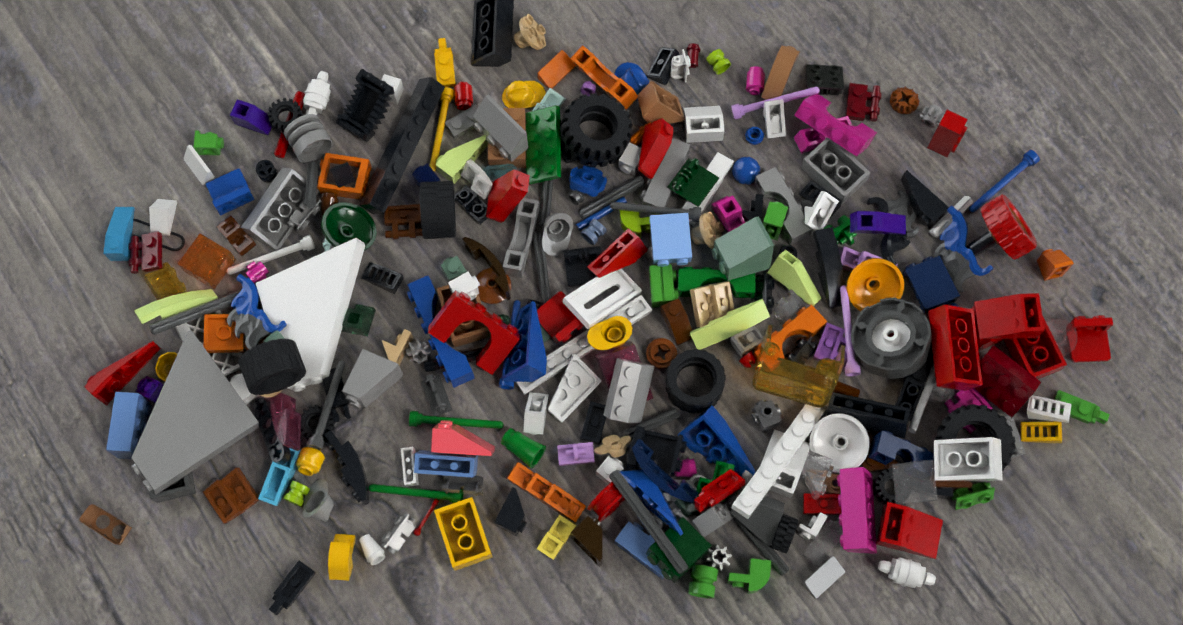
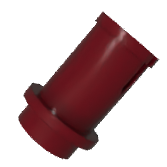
M691 43L686 48L691 63L689 68L698 67V54L701 49L698 44Z

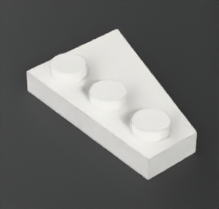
M573 354L547 408L560 423L602 382L576 354Z

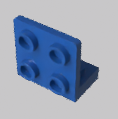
M239 168L206 183L213 199L212 202L220 216L255 200Z

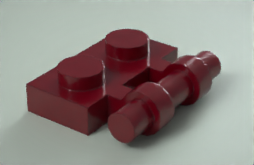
M849 83L846 116L850 120L864 121L865 115H870V121H877V117L880 114L879 100H881L882 95L880 86L875 85L873 86V92H867L868 85ZM866 100L872 101L871 107H866Z
M156 231L143 234L142 242H139L138 236H131V243H129V250L131 251L129 266L131 267V273H139L140 266H142V271L144 272L162 269V233ZM142 250V258H139V251Z

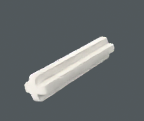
M964 196L954 208L963 214L973 204V200L969 196ZM947 213L930 229L929 233L931 236L938 238L952 223V216Z

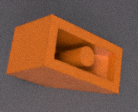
M1053 249L1045 250L1037 259L1044 281L1062 277L1074 264L1060 249L1055 251Z

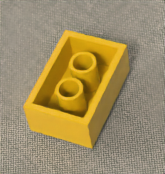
M473 497L434 510L454 571L493 558Z

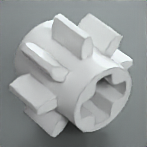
M716 545L715 551L709 549L708 553L712 556L708 557L706 561H711V567H719V570L722 571L724 564L726 566L730 565L727 559L731 558L732 554L726 553L727 547L719 549V546ZM717 553H719L721 557L724 556L721 562H719L718 559H714Z

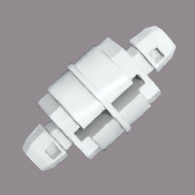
M320 71L317 79H312L311 83L308 84L307 90L304 92L303 103L306 115L322 114V111L326 109L331 93L330 84L327 83V72Z
M893 558L891 562L882 560L878 565L880 571L887 573L888 578L893 579L894 583L901 584L903 587L915 588L916 586L921 587L922 584H935L936 576L926 572V567H922L921 563L914 562L912 559Z

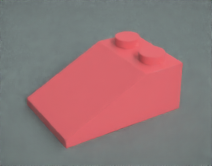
M442 420L441 423L432 428L431 452L492 456L495 451L494 445L463 427L452 424L453 421Z

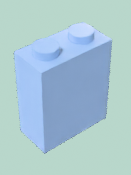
M688 213L650 215L653 264L663 267L668 266L669 263L686 265L688 262H691L692 249Z

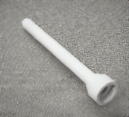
M311 235L304 236L299 243L229 267L226 272L232 275L246 270V266L253 261L256 264L260 261L265 263L302 249L304 251L315 249Z

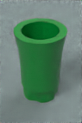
M510 428L504 434L501 444L508 451L516 455L530 469L537 465L546 450V445L532 440L513 428Z

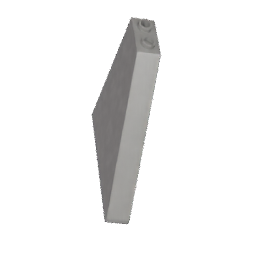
M189 330L185 336L131 457L133 461L132 469L137 476L140 474L145 480L142 483L149 492L152 490L155 495L259 428L257 419L192 330Z

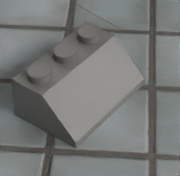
M489 94L485 96L473 115V126L479 133H483L486 136V140L490 145H495L499 149L498 151L503 158H508L512 162L528 149L527 133Z
M617 358L603 415L612 420L641 423L655 366Z

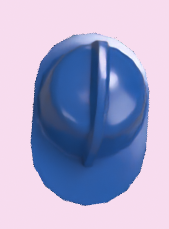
M623 63L615 71V75L631 86L637 95L649 83L646 74L637 64Z

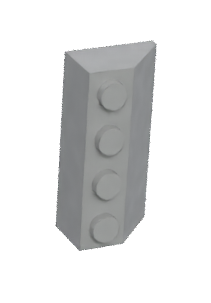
M282 168L247 217L241 229L273 250H279L294 229V227L292 228L287 224L288 218L296 209L303 213V210L298 206L305 199L306 180L293 169Z

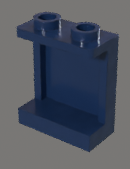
M930 256L922 260V263L917 265L912 263L905 267L902 276L903 278L907 277L920 304L919 308H921L924 314L942 305L954 303L960 297L940 256L935 258Z

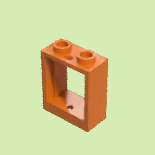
M325 153L324 159H321L320 162L321 173L318 176L317 187L320 193H334L338 197L361 200L368 186L372 166L370 160ZM348 162L349 166L360 167L355 188L345 186L338 188L337 185L326 184L331 163L343 164Z

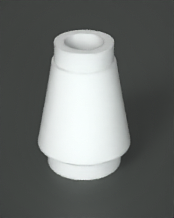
M370 534L360 538L359 541L368 563L376 565L384 560L385 551Z

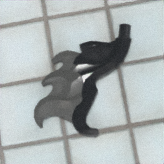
M900 190L898 192L900 198L897 200L888 201L879 197L867 200V205L876 204L880 212L906 215V234H885L881 240L880 248L883 259L892 262L894 265L897 264L893 258L894 253L905 249L910 244V240L907 239L914 238L919 231V226L915 229L911 228L916 213L908 214L907 207L910 200L908 195Z

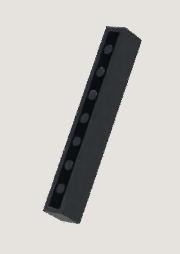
M432 77L419 79L363 194L359 206L371 214L385 213L445 88Z

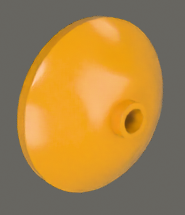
M872 258L861 262L852 270L847 280L846 287L849 300L857 310L862 311L866 306L870 307L881 302L880 299H901L904 291V279L901 271L892 262L881 258ZM871 281H875L873 286H869Z

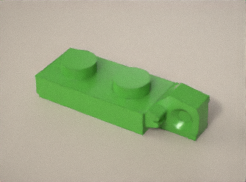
M1060 390L1056 391L1054 400L1072 405L1070 417L1087 424H1094L1096 421L1105 424L1108 421L1110 414L1101 411L1100 407L1096 404ZM1060 409V413L1063 414L1064 409Z

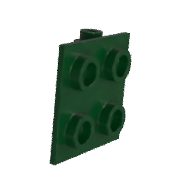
M688 158L667 188L699 207L720 178L700 166L698 159Z

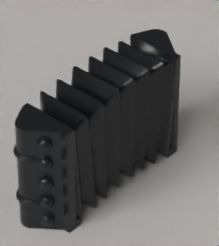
M361 69L355 78L359 84L354 85L357 89L353 90L355 94L351 95L353 100H348L350 104L345 105L347 108H343L345 113L338 114L336 124L354 134L357 138L368 142L375 136L374 130L378 129L376 125L382 124L379 119H384L383 113L388 112L386 107H390L387 101L392 100L389 95H393L395 92L394 88L387 84L386 81H382L372 75V73Z

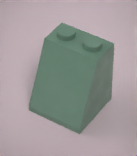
M758 216L714 240L712 255L719 263L720 272L725 274L729 281L770 269L774 244Z

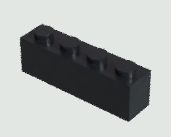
M832 392L827 407V416L836 413L847 414L860 421L866 430L878 433L889 431L896 437L905 438L911 409Z

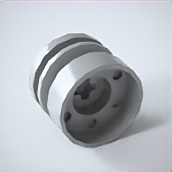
M315 114L300 116L288 124L284 130L286 140L293 147L295 155L302 163H310L322 158L333 146L332 139L327 131L324 130L323 124Z

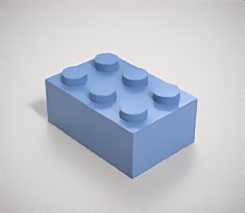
M115 392L106 450L119 459H132L131 457L148 422V416L152 413V405L141 394Z

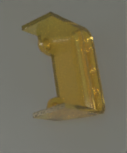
M768 325L753 375V387L761 392L814 407H825L830 401L844 366L845 346L841 345L835 360L830 358L820 359L814 368L779 358L780 349L777 344L771 342L773 325Z

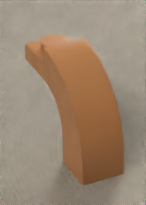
M781 46L761 98L771 99L783 95L800 51H797L792 46Z

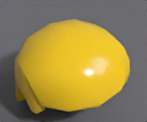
M167 352L158 357L155 371L158 378L164 382L177 357L176 352Z

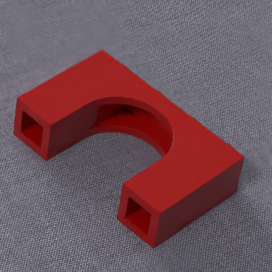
M455 290L428 326V333L445 343L461 323L470 320L483 323L488 327L491 335L488 343L476 357V365L493 375L520 340L518 329L511 324L506 325L503 323L502 318L497 314L487 312L486 307L482 304L472 302L466 293H459Z

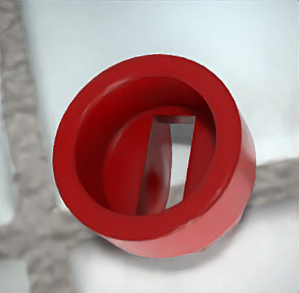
M750 351L739 362L745 368H751V364L755 365L756 359Z

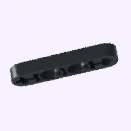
M259 398L253 405V412L259 422V428L270 458L275 463L286 464L290 459L291 452L273 404L269 400ZM269 419H271V424L267 428L266 423ZM277 434L276 442L272 443L273 436Z

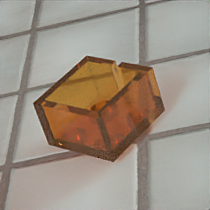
M200 233L178 262V265L184 272L215 290L227 273V268L233 265L236 258L231 251Z

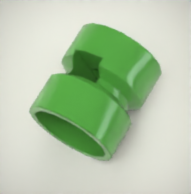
M693 565L691 577L694 580L689 584L688 594L700 598L714 599L716 587L713 585V582L717 581L718 569L704 565Z

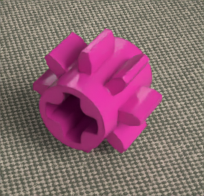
M253 261L246 266L248 271L245 274L254 284L267 278L266 274L269 271L261 261L257 264Z

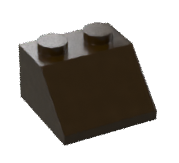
M587 516L571 532V539L600 567L602 565L603 525L595 517L591 519Z

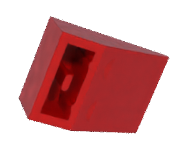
M1039 293L1015 294L974 302L979 340L1037 338L1045 331Z
M887 502L883 506L876 545L936 559L943 520L907 506Z

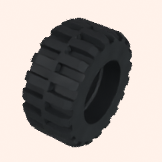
M590 93V96L582 95L579 99H574L571 105H568L560 125L561 145L565 146V152L567 154L570 153L574 161L579 160L582 165L590 164V167H596L597 165L605 167L608 163H615L622 156L632 136L633 124L632 120L629 119V112L627 110L624 111V106L621 103H616V99L612 97L611 99L607 98V95L601 94V96H597V93ZM585 121H598L609 129L612 137L606 140L589 138L581 130L580 124Z
M970 404L957 408L941 421L942 423L936 431L935 440L956 439L958 432L967 425L976 424L983 426L990 432L992 437L1001 440L1002 471L1010 464L1011 456L1015 452V448H1013L1015 436H1012L1011 431L1013 429L1011 425L1007 424V419L999 415L997 410L989 409L985 405Z

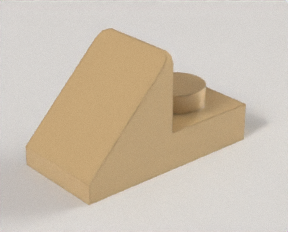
M404 329L403 333L399 334L396 338V346L382 340L390 361L400 365L406 354L405 349L409 348V342H412L414 338L412 332Z

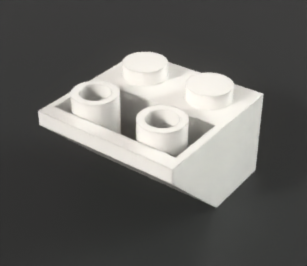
M720 106L683 108L686 143L723 141L725 131L723 113Z

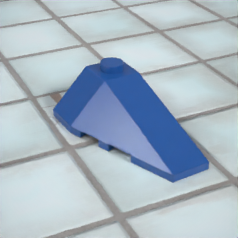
M532 301L519 310L515 327L518 329L520 340L510 351L509 358L507 357L504 360L502 380L505 382H533L546 375L547 357L536 303Z
M643 470L620 472L644 506L681 536L683 531L661 488Z

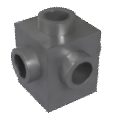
M766 399L755 403L756 406L752 410L751 417L754 424L759 425L761 432L781 424L782 420L779 416L781 411L778 404H774L773 400L766 401Z

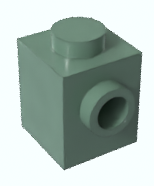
M458 256L454 258L449 257L441 264L442 272L448 282L467 272Z

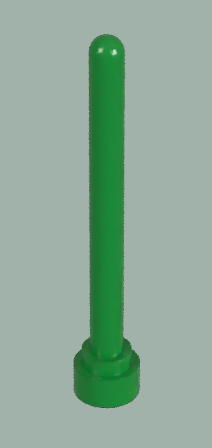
M410 411L409 426L418 427L422 423L438 424L442 420L453 421L452 424L467 427L502 429L504 426L502 421L424 416L419 411Z
M370 484L368 487L371 492L449 500L452 503L462 501L464 495L461 489L460 493L448 492L446 494L444 491Z

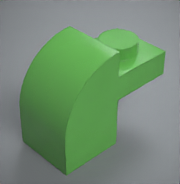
M751 558L748 574L729 573L727 583L732 584L734 588H744V585H747V594L758 592L766 585L770 578L771 560Z

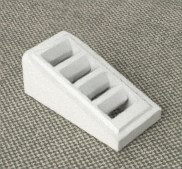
M1031 396L1027 407L1028 419L1069 423L1072 405L1044 397ZM1052 408H1055V414L1051 413ZM1060 409H1064L1063 415H1059Z

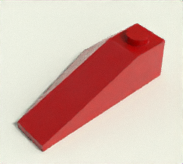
M154 341L146 344L91 376L84 387L107 406L114 399L115 392H120L161 348Z

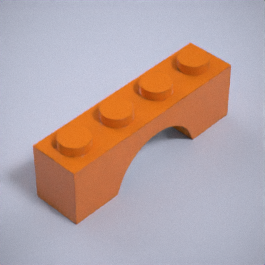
M582 45L570 58L578 69L610 97L616 99L618 104L621 103L625 110L638 98V95L631 86L607 69L585 46Z
M812 304L808 308L803 307L798 311L797 317L794 320L791 318L783 324L781 331H774L768 337L769 341L765 344L760 343L754 349L756 362L767 374H770L785 358L782 344L787 338L795 335L813 337L825 327L827 320Z

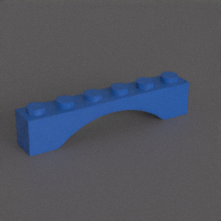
M429 275L407 284L410 291L406 292L410 302H415L417 306L414 308L417 317H422L424 321L421 326L425 334H428V326L435 318V309L438 302V296ZM429 334L431 339L428 342L432 351L437 350L438 355L435 357L439 366H444L446 370L442 373L447 383L451 382L453 388L475 379L464 354Z

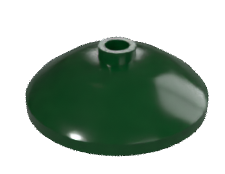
M347 202L336 203L330 206L322 216V232L327 241L334 247L357 238L364 242V251H366L376 239L377 230L374 220L367 211L358 205Z

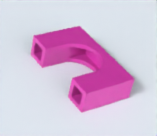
M819 94L811 95L804 99L794 116L856 157L869 147L877 134L876 131L863 123L858 126H850L833 117L827 111L831 102Z

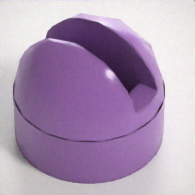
M586 81L580 91L583 95L590 96V93H595L596 85L592 84L591 81Z

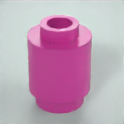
M754 66L747 72L746 91L751 95H759L764 91L765 73L763 68Z

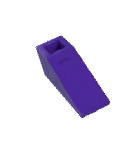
M856 211L850 214V233L905 235L906 215L876 211Z

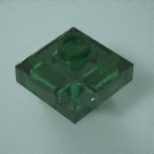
M356 304L354 309L348 308L342 324V332L368 337L376 311L375 308Z

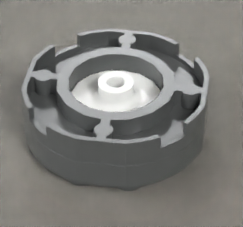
M897 298L880 299L881 302L870 307L866 306L858 314L851 331L852 345L859 362L870 373L889 379L906 377L919 370L926 363L932 348L931 327L923 311L916 304Z

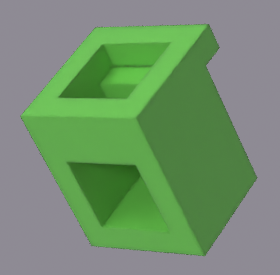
M195 130L193 148L198 155H220L221 149L224 147V139L212 132L201 134L199 130Z

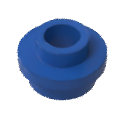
M759 127L749 128L745 134L746 141L752 145L760 144L764 138L763 131Z

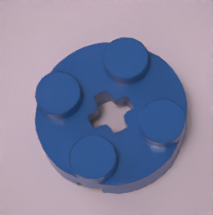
M583 166V169L575 167L571 170L569 177L570 188L574 191L586 193L591 197H596L598 193L605 189L607 178H604L602 176L603 172L595 167Z

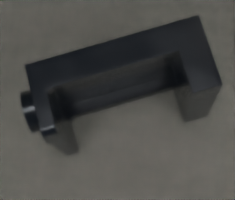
M636 426L632 447L638 439H641L654 451L650 459L670 477L676 478L677 472H681L683 461L680 460L681 454L685 453L687 447L684 436L647 431L644 427ZM631 447L628 466L631 469L642 470Z

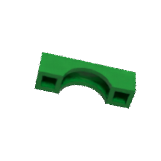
M683 267L678 270V297H691L690 289L728 280L720 270H712L710 267H703L701 269ZM755 273L729 280L734 298H754Z

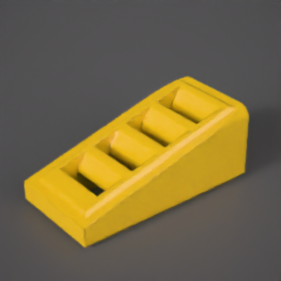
M1020 422L1022 442L1062 443V422ZM1027 427H1031V437H1027ZM1035 427H1039V437H1035ZM1043 428H1047V437H1043ZM1051 428H1055V437H1051Z

